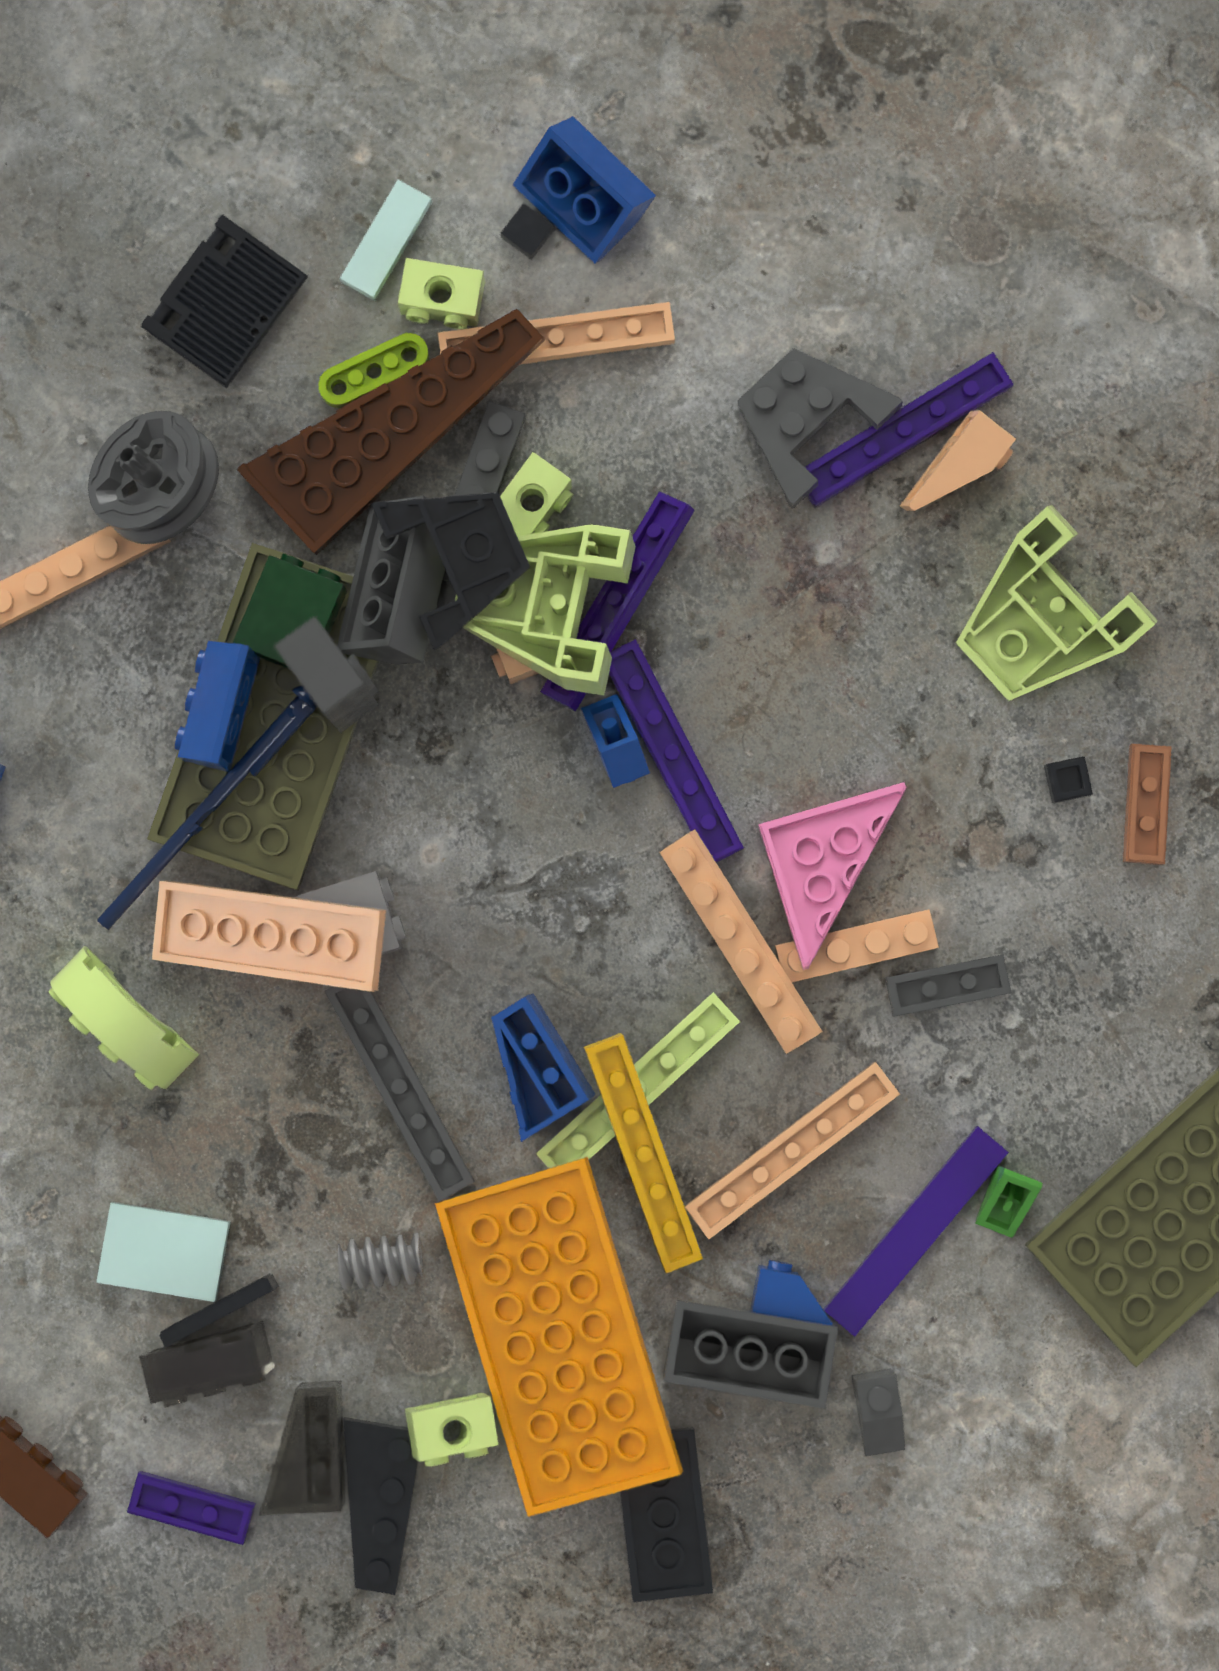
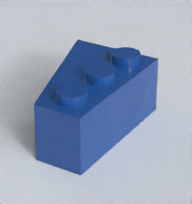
M534 993L521 998L491 1017L502 1064L507 1073L511 1090L509 1092L511 1101L514 1104L520 1127L518 1130L521 1142L596 1095Z

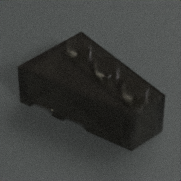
M263 1320L172 1344L166 1348L164 1346L149 1350L139 1356L150 1403L163 1401L164 1407L188 1401V1395L202 1392L203 1397L227 1391V1386L242 1383V1387L263 1382L266 1380L265 1376L274 1368Z
M341 1381L301 1382L295 1389L259 1516L341 1512L346 1503Z

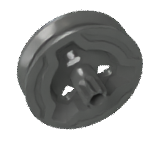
M153 411L139 415L120 426L106 440L96 455L88 480V495L91 506L102 521L113 527L117 533L131 542L154 544L166 541L191 526L208 506L218 481V456L210 440L196 430L183 416L170 411ZM163 448L162 458L153 459L159 449ZM136 484L138 491L126 497L130 488Z

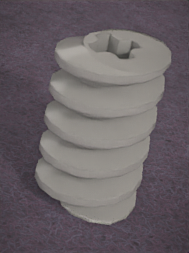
M413 1233L410 1245H406L402 1234L397 1235L395 1246H390L386 1235L381 1236L378 1248H374L370 1237L365 1238L362 1249H358L354 1238L349 1239L347 1250L342 1251L340 1244H338L339 1278L344 1291L351 1289L354 1278L360 1289L367 1288L370 1277L377 1288L383 1286L386 1275L392 1286L399 1285L402 1274L409 1285L415 1284L418 1272L423 1278L422 1249L418 1233Z

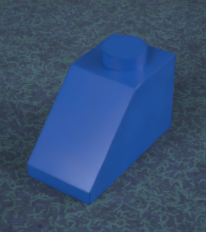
M618 694L581 708L613 788L650 774L639 739Z
M769 1260L768 1266L758 1265L750 1312L833 1325L798 1272L791 1271L792 1264Z

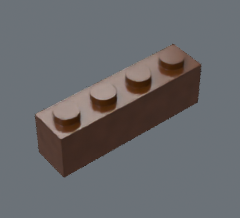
M0 1416V1497L48 1539L59 1529L88 1493L82 1489L84 1484L76 1474L69 1470L63 1472L52 1462L54 1457L44 1446L39 1443L33 1445L21 1435L24 1431L16 1421L7 1416L4 1418Z

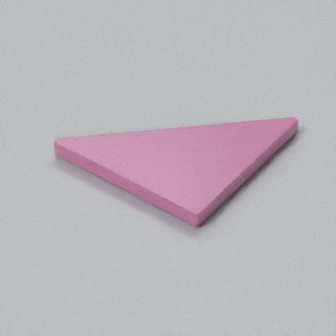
M904 782L759 824V831L803 970L810 967L906 790Z

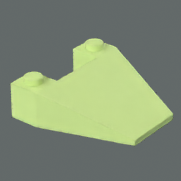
M1052 505L1047 506L1017 533L956 642L1008 701L1126 651L1158 621L1132 592L1101 618L1049 560L1078 533Z
M590 524L517 536L530 569L463 628L566 690L604 696L612 661L609 649L605 643L576 638L589 578L628 583L636 547L631 531Z

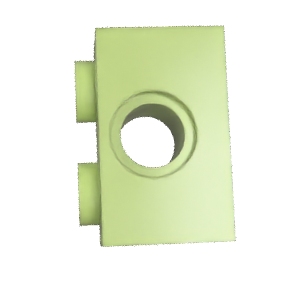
M406 258L398 299L400 313L406 315V319L416 323H428L429 319L444 321L445 326L453 329H467V326L477 327L485 286L483 270ZM438 290H447L451 293L450 299L444 303L432 301L431 296Z
M532 452L500 496L517 536L548 531L550 525L546 523L555 510L561 513L573 497V493L570 492L572 488L571 478L534 452ZM530 495H536L542 498L544 503L539 510L530 512L522 507L523 500Z
M485 1393L405 1408L412 1457L419 1462L424 1461L425 1466L445 1464L449 1462L448 1456L464 1453L465 1458L483 1456L488 1454L487 1447L499 1445L491 1396ZM458 1420L461 1425L460 1435L453 1441H446L443 1436L445 1425L450 1421Z

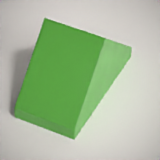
M997 1166L993 1171L975 1224L1013 1238L1039 1194L1042 1182Z

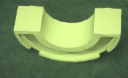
M84 946L50 981L52 988L48 991L49 994L65 1008L67 1007L73 1015L69 1018V1021L81 1033L87 1035L91 1032L102 1042L98 1049L109 1060L116 1063L121 1059L136 1071L134 1075L150 1090L155 1086L167 1089L199 1054L171 1027L159 1021L139 1004L113 975L114 972L89 948Z

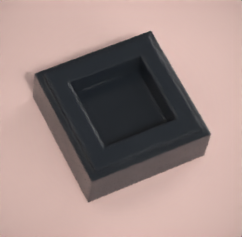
M523 203L501 231L500 235L502 239L532 260L554 232L555 226Z
M1085 756L1044 765L1052 804L1093 795Z

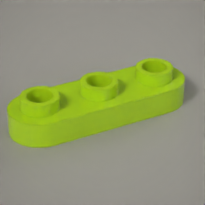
M404 333L327 369L321 375L318 383L322 399L331 407L342 408L384 383L388 384L408 373L407 370L429 361L427 344L420 336L414 333ZM407 351H414L417 357L415 360L407 362L403 359V355ZM373 367H378L382 370L381 375L377 378H370L368 376V371ZM337 384H344L346 386V391L341 395L333 393V388Z

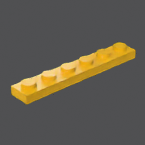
M619 1033L584 1046L665 1273H669L702 1260L701 1251L623 1034Z

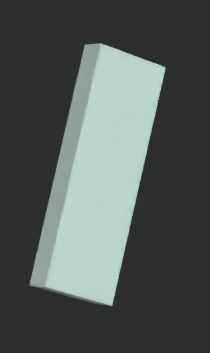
M397 180L341 275V283L375 301L431 206L432 198Z

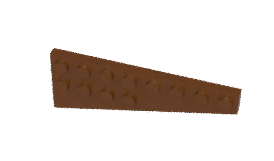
M515 309L478 330L477 334L454 347L450 346L444 349L440 355L420 366H414L407 370L408 373L368 392L338 409L337 413L318 424L308 426L295 437L279 446L275 445L269 448L265 454L249 463H243L236 470L315 555H318L371 503L384 493L538 348L545 339L518 309Z

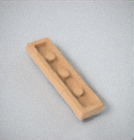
M930 909L830 932L824 939L810 967L805 970L802 969L794 941L775 945L778 962L791 982L939 948Z

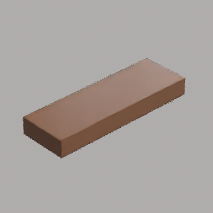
M1129 745L1123 862L1154 865L1165 864L1172 746Z

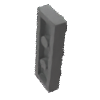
M1004 954L885 978L893 1017L1012 993Z

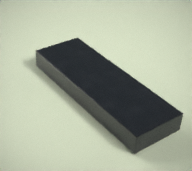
M269 1273L165 1328L160 1332L159 1336L166 1348L265 1296L279 1286L273 1274L270 1275Z

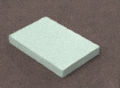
M111 1202L96 1283L216 1302L231 1221Z

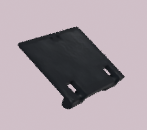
M222 214L214 224L216 229L206 242L203 240L161 296V303L151 317L147 315L140 327L227 389L309 276ZM230 237L236 242L225 256L219 250ZM175 311L181 317L170 331L164 325Z

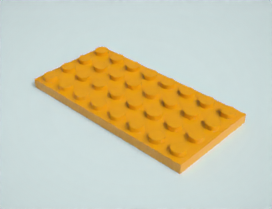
M588 1157L435 1203L527 1516L537 1515L680 1475L683 1469Z

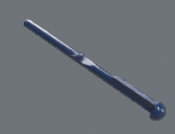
M303 685L292 689L297 695L294 700L97 919L103 927L109 930L190 838L203 829L199 825L224 802L250 772L256 777L305 720L316 710L318 705Z

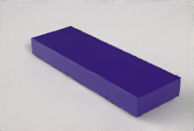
M140 1471L137 1474L127 1513L244 1545L256 1503Z

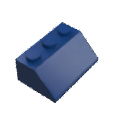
M574 116L548 128L512 184L594 264L598 263L638 223L656 197L639 178Z
M208 641L206 651H199L195 664V673H199L196 689L190 688L185 702V711L189 712L186 727L180 726L175 740V749L179 750L178 757L183 761L226 772L231 770L260 657L249 646Z

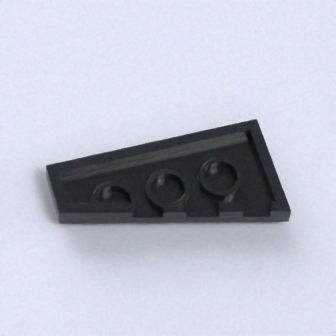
M345 1417L343 1423L355 1588L395 1595L418 1461L412 1457L407 1427Z

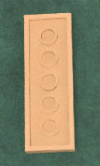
M159 881L152 960L370 992L377 991L386 910L176 881Z

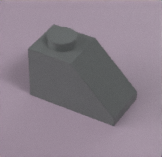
M890 1368L851 1375L865 1456L905 1450L903 1412L896 1374Z

